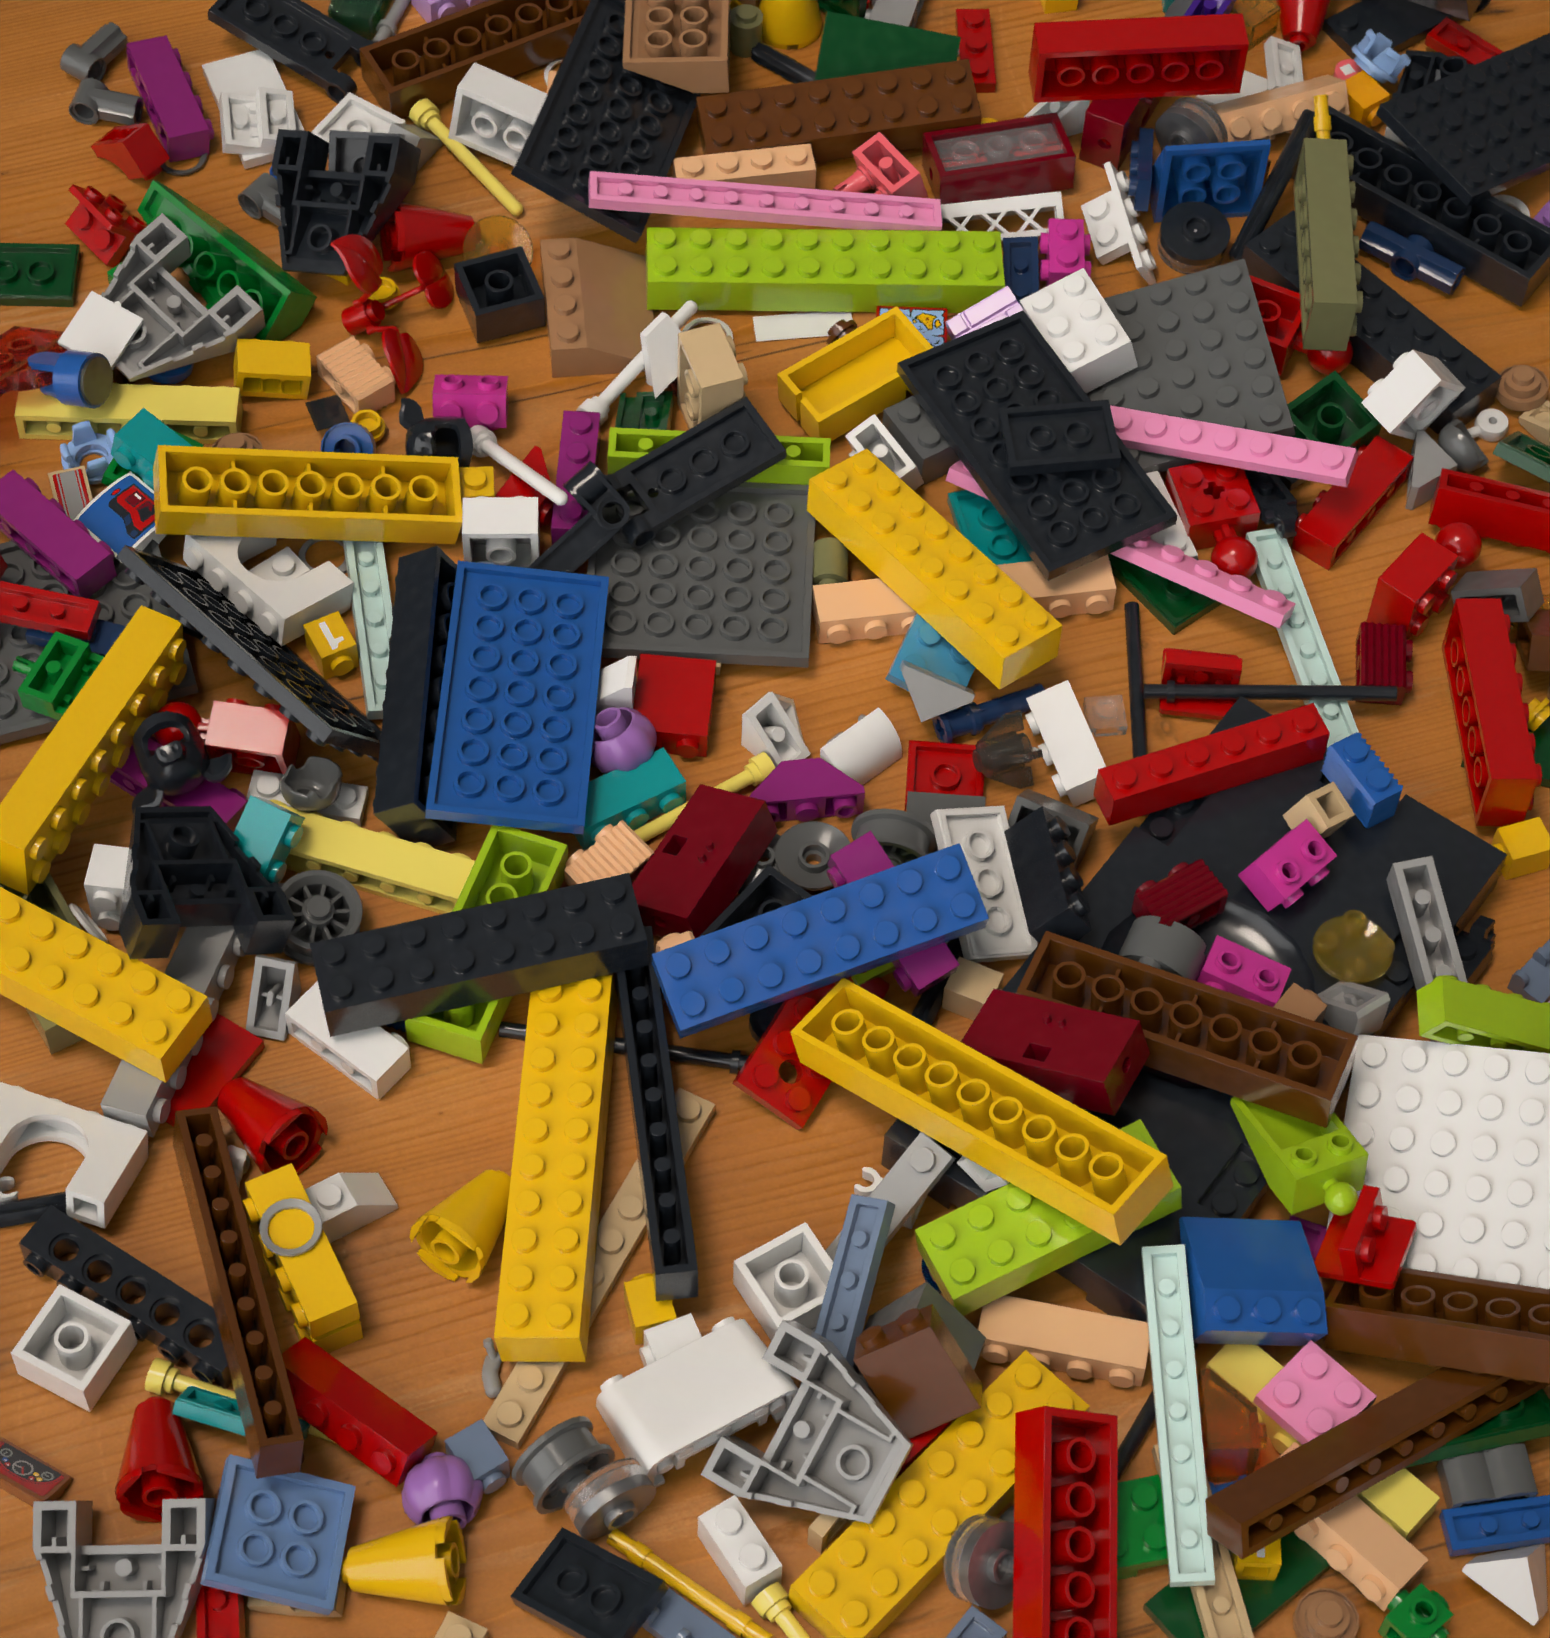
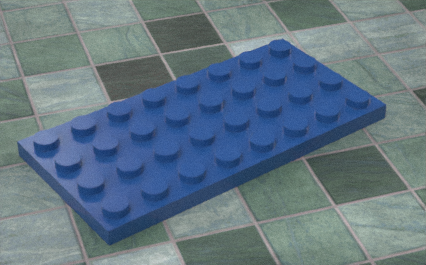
M458 561L425 818L584 834L609 577Z

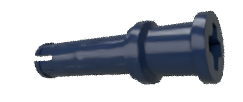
M1037 683L1034 686L980 704L972 702L962 706V708L933 717L932 721L936 736L940 742L952 743V739L969 733L974 736L978 735L984 730V726L1031 711L1026 698L1045 689L1040 683Z

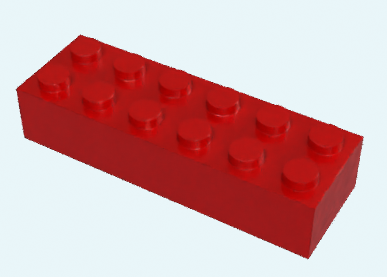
M1243 13L1034 23L1028 70L1033 103L1240 93L1249 47Z
M1456 598L1442 644V653L1476 827L1507 826L1524 821L1527 811H1531L1533 808L1535 787H1540L1542 781L1541 765L1535 764L1534 760L1535 736L1533 733H1529L1527 726L1529 707L1527 703L1522 702L1521 697L1523 678L1521 673H1516L1515 668L1517 658L1515 643H1510L1509 640L1510 616L1509 614H1504L1501 598Z
M1041 1406L1015 1413L1013 1638H1117L1118 1416L1051 1406Z

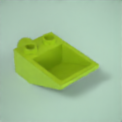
M1237 1097L1231 1098L1230 1105L1269 1188L1291 1215L1324 1203L1328 1210L1335 1215L1343 1216L1353 1212L1358 1201L1357 1191L1362 1190L1369 1154L1334 1112L1328 1127L1324 1128Z

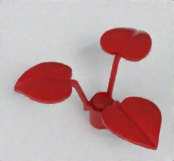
M349 234L332 241L330 245L341 257L356 287L364 293L360 298L352 302V306L343 309L341 314L342 323L347 332L354 336L365 331L368 335L382 333V345L400 395H403L421 377L423 359L416 342L408 333L400 334L396 326H379L385 318L384 309L423 291L431 307L443 309L449 306L453 300L454 288L447 272L444 271V267L438 257L432 252L424 250L417 253L413 258V271L416 279L421 284L420 286L383 303H380L378 300L368 299L382 285V280L379 277L384 268L381 256L374 244L364 236Z

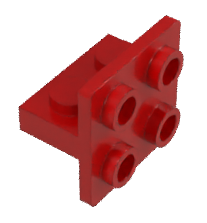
M72 184L69 191L80 203L65 224L105 265L114 268L129 249L135 236L146 228L147 225L138 217L132 214L129 215L125 211L127 205L117 196L109 194L106 197L91 186H87L85 189Z
M1164 648L1161 684H1166L1167 680H1175V684H1239L1243 658L1231 654ZM1160 699L1159 713L1221 720L1236 700L1175 699L1174 703H1166V699Z
M1363 1185L1353 1212L1343 1216L1335 1214L1332 1216L1314 1261L1319 1277L1389 1290L1394 1289L1417 1230L1416 1222L1414 1220L1388 1216V1208L1383 1206L1380 1188Z

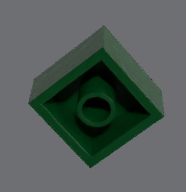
M1333 371L1287 404L1295 430V435L1290 437L1346 446L1358 450L1361 445L1368 446L1377 435L1379 436L1382 425L1362 404L1363 399L1336 371Z

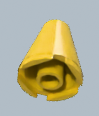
M761 0L759 9L763 13L762 40L768 45L787 50V45H798V49L805 48L815 42L821 34L822 16L817 0Z
M485 1170L419 1217L411 1226L410 1239L412 1243L416 1238L421 1248L417 1252L420 1259L434 1272L451 1281H455L460 1276L468 1278L465 1283H472L479 1278L486 1267L506 1221L511 1177L503 1171Z
M443 1516L350 1547L347 1557L342 1559V1581L345 1584L349 1583L353 1592L445 1606L460 1605L464 1599L466 1589V1577L458 1578L460 1563H466V1551L460 1524L457 1520H452L453 1516Z

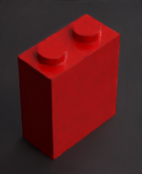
M640 653L633 709L647 717L655 727L657 744L654 752L664 747L668 754L679 755L684 758L707 757L716 685V660Z

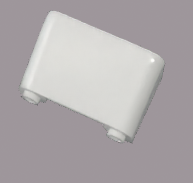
M725 1318L712 1328L711 1333L624 1378L622 1375H616L600 1386L602 1392L596 1399L598 1411L635 1475H647L655 1488L665 1483V1479L662 1476L663 1473L669 1471L673 1466H675L676 1470L684 1467L685 1459L717 1443L721 1436H730L754 1422L761 1426L767 1423L768 1414L772 1415L776 1424L783 1420L798 1388L789 1374L762 1359L767 1346L745 1319Z

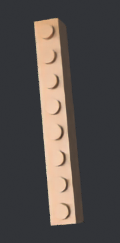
M1108 555L1049 581L1034 561L997 565L1054 618H1064L1068 615L1085 613L1100 614L1104 611L1113 610L1117 588ZM880 578L814 585L812 589L811 608L819 644H840L849 640L867 638L875 640L884 636L906 634L914 616L917 614Z

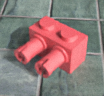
M880 132L852 152L857 164L856 172L833 188V191L863 193L868 189H874L876 191L874 194L928 197L920 172Z

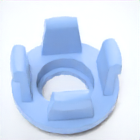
M1368 29L1365 32L1366 36L1361 42L1351 48L1356 55L1354 61L1377 81L1383 84L1386 81L1395 84L1398 81L1397 76L1405 65L1408 67L1411 60L1407 54L1400 55L1390 48L1392 41L1380 32L1376 35L1372 29Z
M83 421L73 425L72 440L67 445L66 443L60 444L63 470L80 466L81 460L88 455H101L103 457L88 461L85 469L89 485L101 483L103 474L113 459L111 449L116 432L109 428L106 431V435L95 433L90 421Z

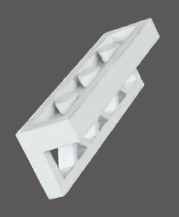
M1061 191L941 205L942 223L949 222L956 228V231H968L964 226L969 220L984 219L991 225L987 231H992L994 228L1000 231L1001 242H1003V238L1038 236L1039 238L1041 232L1047 233V228H1042L1033 220L1038 212L1054 211L1055 219H1064ZM1018 215L1025 221L1017 232H1008L998 222L1003 216ZM1028 224L1035 229L1024 231Z

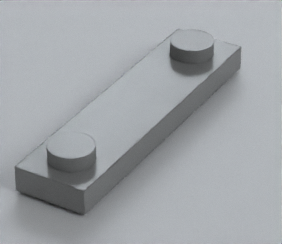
M922 1132L919 1133L869 1196L888 1200L896 1205L885 1247L956 1160L953 1155L933 1138ZM841 1232L826 1249V1253L833 1262Z

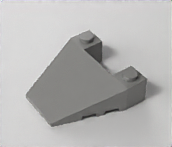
M163 213L135 236L126 258L113 273L114 278L105 293H101L102 297L114 303L119 301L123 308L144 319V323L115 365L130 382L234 352L237 338L251 339L266 327L263 309L238 285L207 310L170 274L191 256L188 237Z
M782 1320L762 1359L802 1382L765 1453L737 1436H721L701 1475L737 1497L756 1499L781 1506L795 1507L825 1515L872 1523L913 1444L833 1342L796 1321Z
M218 1498L162 1499V1544L92 1545L93 1501H33L32 1547L36 1560L40 1561L47 1584V1586H44L48 1600L52 1601L59 1627H57L59 1637L181 1638L202 1587L200 1583Z

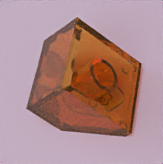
M1201 1368L1197 1385L1206 1476L1208 1482L1212 1483L1237 1481L1239 1475H1249L1253 1473L1255 1466H1260L1261 1449L1267 1448L1265 1423H1259L1257 1407L1210 1368Z

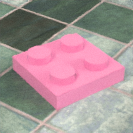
M1310 1340L1255 1396L1253 1403L1303 1445L1368 1409L1374 1403L1377 1396Z

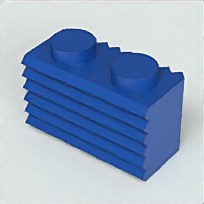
M1356 732L1327 748L1325 764L1322 766L1323 769L1321 771L1330 783L1334 782L1355 815L1365 828L1369 829L1394 816L1403 785L1398 784V779H1393L1394 774L1388 773L1389 768L1384 767L1385 762L1379 761L1380 756H1376L1374 750H1370L1371 745L1366 744L1367 739L1361 738L1362 733Z

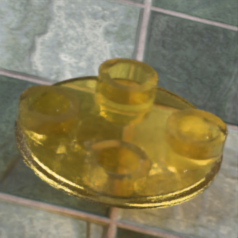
M1349 910L1343 916H1338L1324 922L1316 931L1312 944L1315 959L1324 971L1336 979L1353 983L1370 982L1385 974L1392 963L1395 950L1394 942L1382 928L1367 920L1365 914L1357 910Z

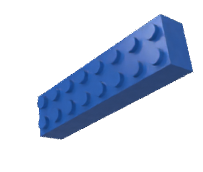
M958 843L652 954V965L681 1039L835 983L842 978L846 979L986 927L989 917L961 845Z

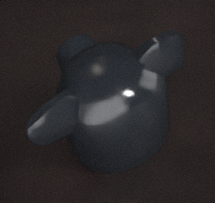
M401 398L399 423L407 430L405 439L406 455L458 457L459 468L470 467L473 455V439L465 417L437 416L424 419L421 406L416 401L410 398Z
M169 711L152 714L143 720L133 737L135 756L148 786L134 798L132 814L135 807H160L165 796H180L189 793L199 787L205 780L212 783L222 782L232 769V753L229 752L220 757L210 759L205 744L189 717ZM169 727L178 728L184 735L180 741H173L158 747L156 750L148 749V739L152 734L161 729Z

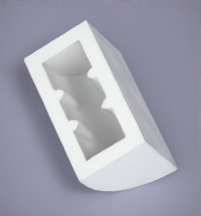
M879 707L824 745L820 750V758L861 785L867 783L902 757L900 738L889 718Z

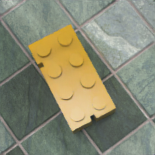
M896 306L778 373L779 401L796 421L801 419V427L810 437L831 438V441L859 426L873 414L878 415L884 409L904 400L907 390L912 395V392L897 373V364L933 347Z
M290 1163L245 1182L248 1198L242 1200V1204L248 1217L246 1220L254 1242H260L264 1252L261 1254L270 1277H276L279 1285L277 1290L287 1312L292 1311L296 1322L294 1323V1328L299 1341L306 1337L324 1351L330 1353L363 1339L358 1302L323 1228L317 1244L308 1252L298 1256L287 1257L275 1254L262 1242L259 1232L260 1220L264 1212L272 1204L289 1198L301 1199L311 1204L293 1164ZM286 1209L277 1213L268 1225L269 1238L275 1245L284 1249H295L303 1246L311 1239L314 1233L312 1218L306 1212L299 1209Z

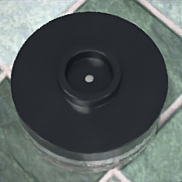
M1198 201L1179 203L1169 209L1162 219L1157 238L1158 253L1170 268L1182 274L1188 275L1219 266L1225 257L1230 240L1229 223L1218 209L1209 204Z

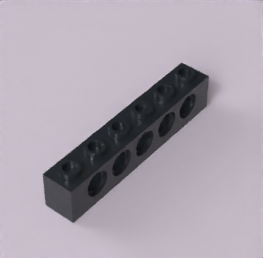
M52 1205L49 1206L19 1242L24 1257L23 1263L32 1273L39 1277H43L46 1274L57 1281V1286L61 1284L130 1320L138 1341L143 1342L147 1339L157 1345L158 1351L169 1361L178 1363L180 1360L190 1366L192 1373L199 1380L209 1384L215 1382L225 1389L230 1386L232 1379L215 1311L212 1306ZM65 1254H77L70 1261H60V1258ZM99 1275H111L110 1278L104 1282H93V1280ZM140 1295L144 1297L137 1304L126 1303L133 1296ZM167 1317L178 1318L172 1325H160V1322ZM203 1338L213 1340L206 1347L198 1348L193 1346L196 1341Z

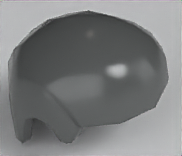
M1455 419L1441 429L1438 445L1458 464L1456 471L1471 473L1489 462L1462 421Z
M311 756L301 768L297 769L293 764L288 767L280 781V791L288 804L301 811H321L334 804L339 797L343 774L340 766L332 760Z

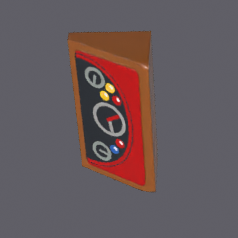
M0 1436V1488L32 1507L33 1501H58L73 1480L72 1477Z

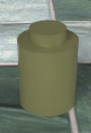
M742 4L731 10L730 51L738 57L750 58L752 48L758 42H762L763 13L754 5Z
M822 538L814 542L812 589L814 585L848 582L849 549L837 538Z

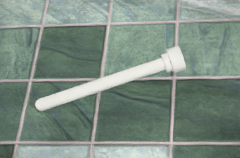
M692 300L685 302L672 316L671 319L679 329L697 312V303ZM642 350L598 397L587 398L576 411L599 412L601 427L608 419L609 406L644 369Z
M476 425L470 428L473 439V454L481 458L491 457L559 506H563L568 502L566 492L499 446L496 435L483 425Z

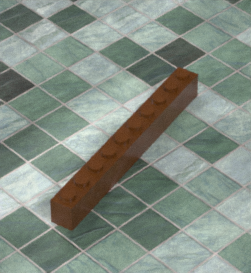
M217 1106L175 1111L173 1147L256 1479L300 1472L304 1437Z
M1442 1367L1206 1498L1207 1534L1241 1559H1245L1550 1384L1530 1380H1514L1510 1377L1485 1373L1474 1374L1466 1370Z

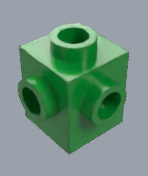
M1420 1583L1411 1593L1403 1589L1392 1599L1387 1606L1390 1612L1385 1616L1378 1630V1633L1384 1638H1448L1451 1633L1447 1630V1627L1454 1614L1449 1610L1447 1601L1434 1590L1429 1591Z

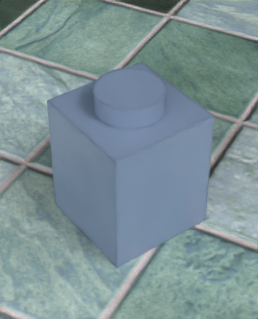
M483 1419L478 1420L445 1440L446 1455L462 1458L469 1466L473 1479L483 1482L485 1494L493 1493L501 1488L507 1481V1478L510 1477L509 1459Z

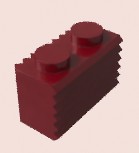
M1361 622L1355 644L1356 685L1397 686V701L1356 702L1401 706L1405 693H1411L1413 687V671L1406 670V662H1411L1413 640L1406 639V626L1403 624L1398 626L1397 624L1390 625L1389 623L1383 625L1381 622L1377 624L1374 622Z
M1199 859L1190 865L1187 862H1182L1171 869L1168 877L1158 882L1148 880L1139 886L1135 892L1131 911L1137 918L1142 916L1161 917L1159 924L1171 927L1175 921L1190 929H1195L1198 925H1202L1205 921H1209L1225 910L1228 891L1219 882L1218 878L1214 876L1213 871L1209 870L1208 865H1205L1203 859Z

